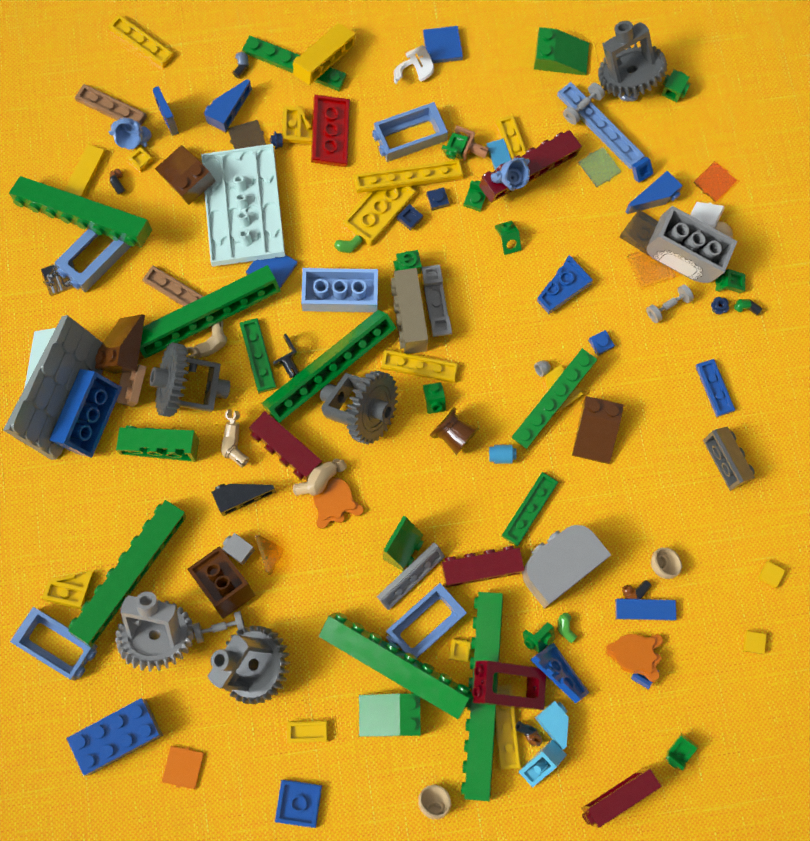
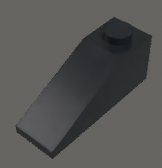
M221 484L211 492L222 516H225L276 493L274 485Z

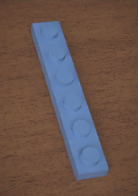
M572 82L557 93V96L574 110L586 97ZM592 102L582 111L579 110L577 112L580 119L629 169H632L631 165L644 158L645 155Z

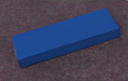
M711 359L696 364V370L716 418L734 412V405L715 360Z
M615 599L616 619L675 621L676 600Z

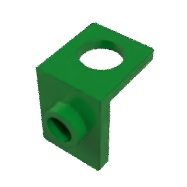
M512 221L495 225V229L502 240L504 255L522 250L519 230ZM515 240L516 246L511 249L507 248L508 241Z

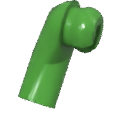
M356 235L351 241L337 240L334 246L339 252L351 253L363 241Z
M563 613L558 618V632L572 643L577 638V635L570 630L572 617L568 613Z

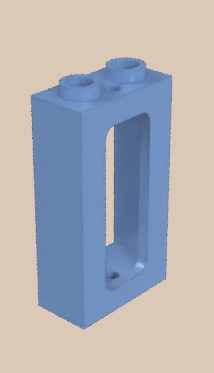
M435 102L375 122L372 135L374 140L379 142L380 146L378 148L381 156H385L386 161L389 162L447 141L448 131ZM428 121L432 123L435 134L392 149L389 148L385 139L386 136Z
M88 229L54 262L58 268L56 271L64 279L68 277L71 280L70 283L77 290L81 288L86 293L131 246L123 241L114 240L82 273H78L69 266V263L98 236V234Z
M439 583L386 630L388 634L386 639L396 644L404 653H411L418 658L461 620L467 612ZM437 600H442L451 610V615L418 645L410 648L401 638V632Z
M35 607L31 609L10 641L73 681L82 677L86 670L84 668L88 660L91 661L97 653L96 648L98 647L96 644L91 648L69 633L68 630L70 628ZM42 623L83 649V654L74 666H70L30 641L29 637L37 624Z

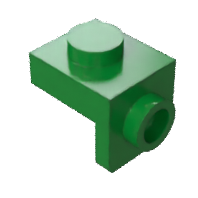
M452 132L447 146L442 145L441 147L445 156L453 160L455 158L462 159L469 137Z
M442 383L423 385L427 413L446 411V400Z
M547 622L535 635L525 630L523 632L524 644L529 649H534L540 653L553 643L555 639L554 626Z
M681 733L667 750L666 759L672 767L683 771L688 760L698 749V745Z

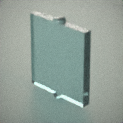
M603 147L593 153H589L587 157L578 162L596 187L606 181L609 182L612 177L621 172Z

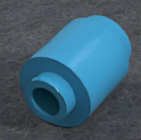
M494 445V447H489V462H494V464H513V460H516V448H513L512 445Z

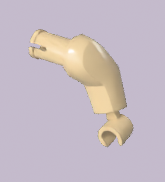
M223 321L211 326L212 336L207 341L195 345L194 348L186 347L187 352L191 354L188 357H195L196 359L207 357L226 345L227 337L223 332Z
M229 409L226 411L225 416L230 422H227L225 426L221 453L225 459L230 458L243 468L247 465L250 458L238 450L237 447L239 442V423L236 420L240 418L239 411H234V417H232V410Z
M334 459L332 462H326L314 468L307 482L293 485L294 494L296 496L303 494L315 496L320 494L325 489L328 480L336 472H342L347 468L344 460Z

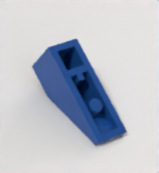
M246 79L214 99L211 105H208L205 109L206 122L226 132L252 90L250 80Z
M666 171L632 200L625 212L630 214L666 205L670 200L675 201L681 195L680 190L683 185Z

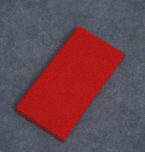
M314 94L311 163L347 167L350 99Z

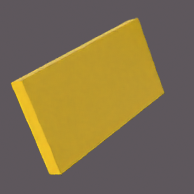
M411 186L371 191L344 219L342 225L371 246L414 198L417 191Z

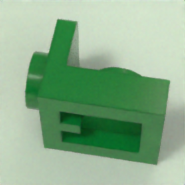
M471 180L463 206L481 212L486 195L479 186L481 181Z
M726 269L722 275L715 279L716 291L718 292L725 289L737 293L745 292L744 273Z

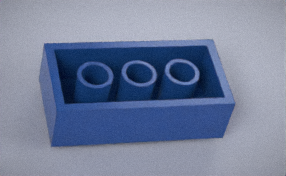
M80 369L49 440L78 455L92 458L122 387L95 371Z
M140 698L66 739L83 776H90L162 737L163 734L146 699Z

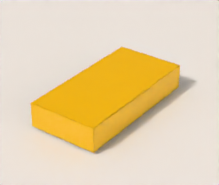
M328 721L287 722V743L328 742Z

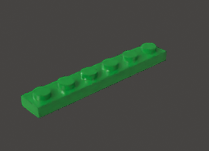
M250 35L242 49V52L248 56L293 73V61L297 56H301ZM330 67L314 82L340 91L346 79V73Z
M582 348L511 438L527 450L594 366L597 358Z

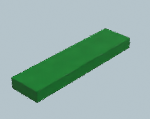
M258 318L240 322L258 394L277 389Z
M542 472L501 537L518 547L555 489L558 481Z

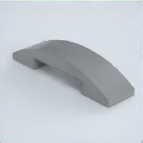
M440 265L422 267L425 298L433 337L452 335Z

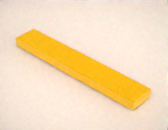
M460 160L354 174L353 179L356 192L364 193L463 179L464 174Z

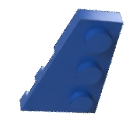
M569 255L563 266L556 272L552 281L547 284L539 295L537 302L550 314L593 284V280Z
M554 643L530 659L575 704L589 693Z

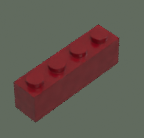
M266 411L249 427L250 436L259 443L261 441L265 444L264 448L271 455L275 453L282 465L286 468L290 466L294 470L293 474L298 479L308 481L314 468L323 464L319 457Z
M507 546L503 548V551L495 552V549L483 551L484 554L482 555L469 553L460 559H457L456 556L445 558V561L441 563L445 587L523 574L525 570L520 548Z

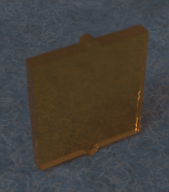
M714 161L693 183L703 191V194H706L716 202L737 180L728 173L727 169L724 170Z

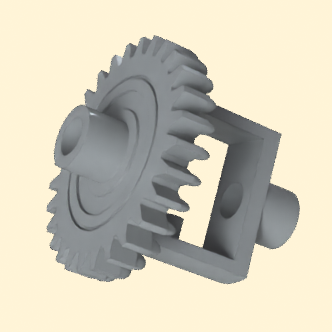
M143 592L137 597L129 595L126 597L121 606L123 624H118L119 630L116 631L117 638L115 639L121 658L125 659L127 664L132 663L133 668L139 665L141 671L146 666H148L149 672L152 671L154 666L160 671L161 665L169 668L168 662L176 665L175 658L182 660V653L188 654V647H192V640L194 639V628L188 613L184 612L182 607L177 609L175 603L169 604L168 601L165 603L160 600L157 601L155 594L152 592Z

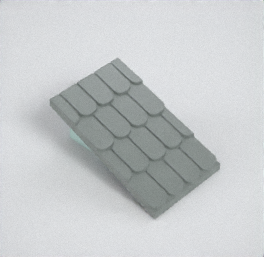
M68 315L61 317L56 328L34 331L25 387L3 431L51 460L57 459L64 447L49 439L79 370L84 369L102 374L103 370L95 368V357L102 342Z

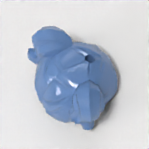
M126 117L113 122L111 131H109V134L114 136L115 143L121 148L133 150L140 144L146 147V142L151 138V132L148 128Z
M518 157L511 159L503 164L500 171L491 174V180L494 183H503L511 191L524 187L530 177V170L527 166L530 160Z

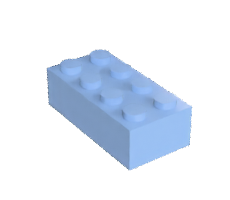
M303 268L302 310L319 312H376L378 305V269Z

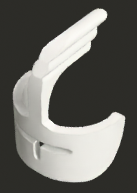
M423 45L406 52L407 58L410 57V59L399 64L394 69V83H398L400 78L403 77L402 71L411 64L415 66L420 81L432 75L434 65ZM415 53L418 55V57H421V58H420V61H421L423 67H421V65H420V63H419V61H418V59H417Z

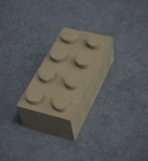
M417 268L394 271V278H391V293L394 296V312L397 313L396 325L397 331H399L400 349L404 348V353L406 354L427 352L428 335Z

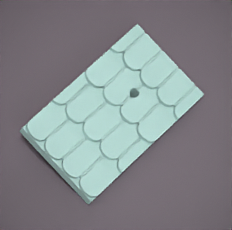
M273 144L201 154L202 164L216 180L205 191L212 267L285 257Z

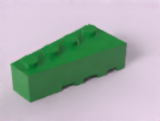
M135 426L119 427L116 451L120 455L196 462L199 438L194 430L137 428Z

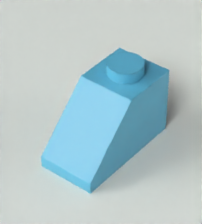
M554 701L534 718L551 739L564 750L567 747L568 716L565 713L568 711L560 702L557 704Z
M552 739L520 769L519 773L534 787L551 773L567 754Z

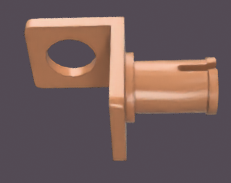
M456 126V134L462 135L460 132H464L467 134L466 137H469L463 152V160L465 161L470 153L485 159L489 147L475 143V132Z

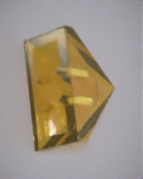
M259 534L254 535L266 573L271 575L285 549Z

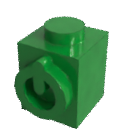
M673 70L671 75L667 74L664 79L663 85L665 87L661 95L675 102H678L680 97L684 99L691 85L688 82L690 77L681 71Z
M418 250L397 253L396 261H393L394 270L417 268V273L421 274L422 265Z

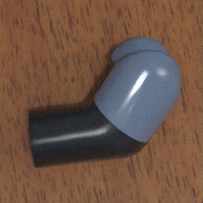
M238 52L235 56L238 66L232 74L238 79L249 68L248 56L244 52Z

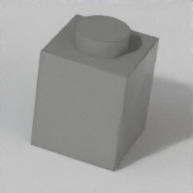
M236 533L232 536L229 535L223 542L224 547L222 549L224 552L242 565L245 564L255 551L252 545Z

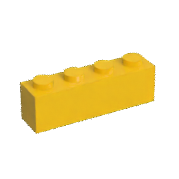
M341 23L331 27L323 37H319L316 43L309 46L301 56L295 58L293 61V74L308 85H311L354 47L356 33Z

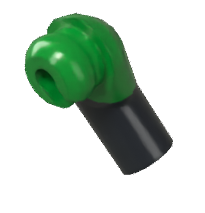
M739 299L734 305L736 311L742 312L745 308L756 316L763 309L750 299Z

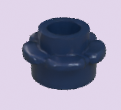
M274 131V135H270V143L273 144L275 149L283 147L282 133H276V131Z
M714 298L711 303L712 311L718 315L728 312L729 302L726 298Z

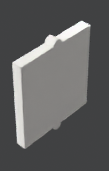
M696 202L690 215L715 229L724 206L715 205L711 202Z

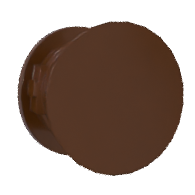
M453 407L446 418L432 431L430 437L443 439L457 456L479 428L458 418L459 416L455 414L456 408Z

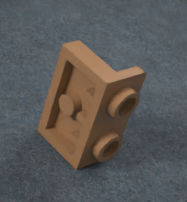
M138 365L137 371L121 374L119 386L122 389L116 403L134 407L138 403L146 366Z

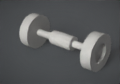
M592 83L588 87L590 96L585 97L575 110L567 107L563 111V115L569 123L575 125L580 120L577 112L579 110L582 111L591 102L592 98L601 100L605 96V92L599 84Z
M683 284L678 287L679 296L671 298L662 304L661 308L658 309L653 304L647 307L646 311L650 319L654 323L660 322L662 320L661 311L670 309L680 299L685 303L693 301L694 296L688 286Z
M241 611L234 613L235 621L217 623L207 629L202 630L199 622L193 624L197 643L204 642V633L211 631L213 633L226 630L229 626L237 625L238 630L243 631L245 626Z

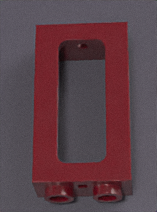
M488 660L475 661L474 688L472 691L473 703L544 710L546 674L541 669ZM494 673L527 677L526 697L494 693Z
M641 768L583 806L581 809L584 813L581 815L587 825L590 824L593 827L600 828L662 786L650 768Z

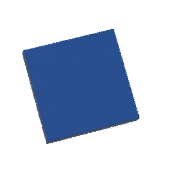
M458 26L423 29L425 48L433 63L463 59Z
M159 86L152 90L157 106L171 135L174 136L179 132L173 114Z
M286 254L285 257L256 260L252 262L246 274L248 275L268 265L279 288H281L298 263Z
M281 780L275 822L316 828L322 785Z

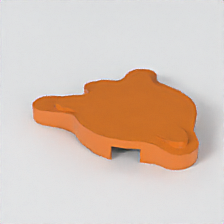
M330 478L323 492L313 496L314 504L318 510L316 525L320 529L326 528L330 522L342 523L344 521V513L346 512L355 516H361L363 513V507L353 500L348 484L339 478Z
M627 634L620 637L617 641L608 644L606 654L616 661L625 672L642 674L649 681L656 682L659 679L656 666L661 662L662 657L654 653V650L662 645L663 638L658 634L651 637Z

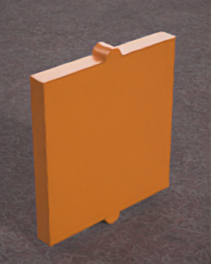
M171 746L162 782L176 785L177 788L185 787L195 790L204 753L192 751L188 747L183 749Z

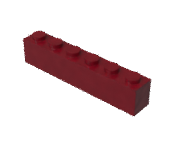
M568 130L564 133L559 132L552 140L549 141L547 139L539 147H532L524 155H517L514 158L530 160L527 165L530 170L528 181L530 182L577 156L582 146L573 133ZM503 164L498 166L495 171H488L481 177L482 180L479 186L491 203L512 192L503 183H494L491 180V174L500 171Z

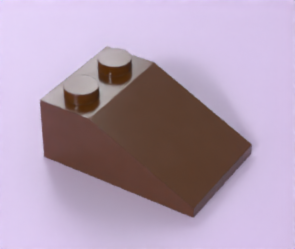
M182 145L155 168L188 205L216 182L210 171Z
M145 315L124 317L118 320L98 349L95 357L96 369L113 374L137 371Z
M586 396L582 403L572 456L610 464L624 404Z
M220 546L187 568L222 619L256 596L249 583Z

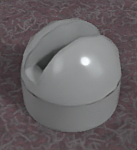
M545 360L534 364L535 371L540 377L548 374L551 369L550 363Z

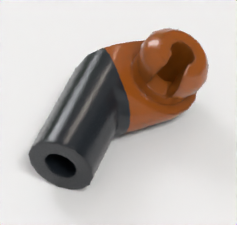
M117 168L110 172V184L116 193L120 195L126 190L119 180L123 174Z
M646 580L638 588L625 585L622 588L623 596L627 599H640L652 586Z
M521 721L516 723L515 730L523 733L530 745L540 746L543 739L535 727Z

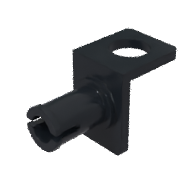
M284 334L283 338L291 352L275 360L273 366L283 365L291 379L300 372L292 359L297 354V351L287 334Z

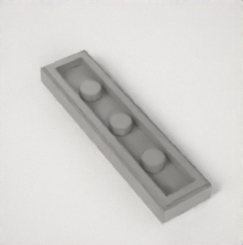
M433 543L377 596L387 610L393 607L445 557L439 546Z

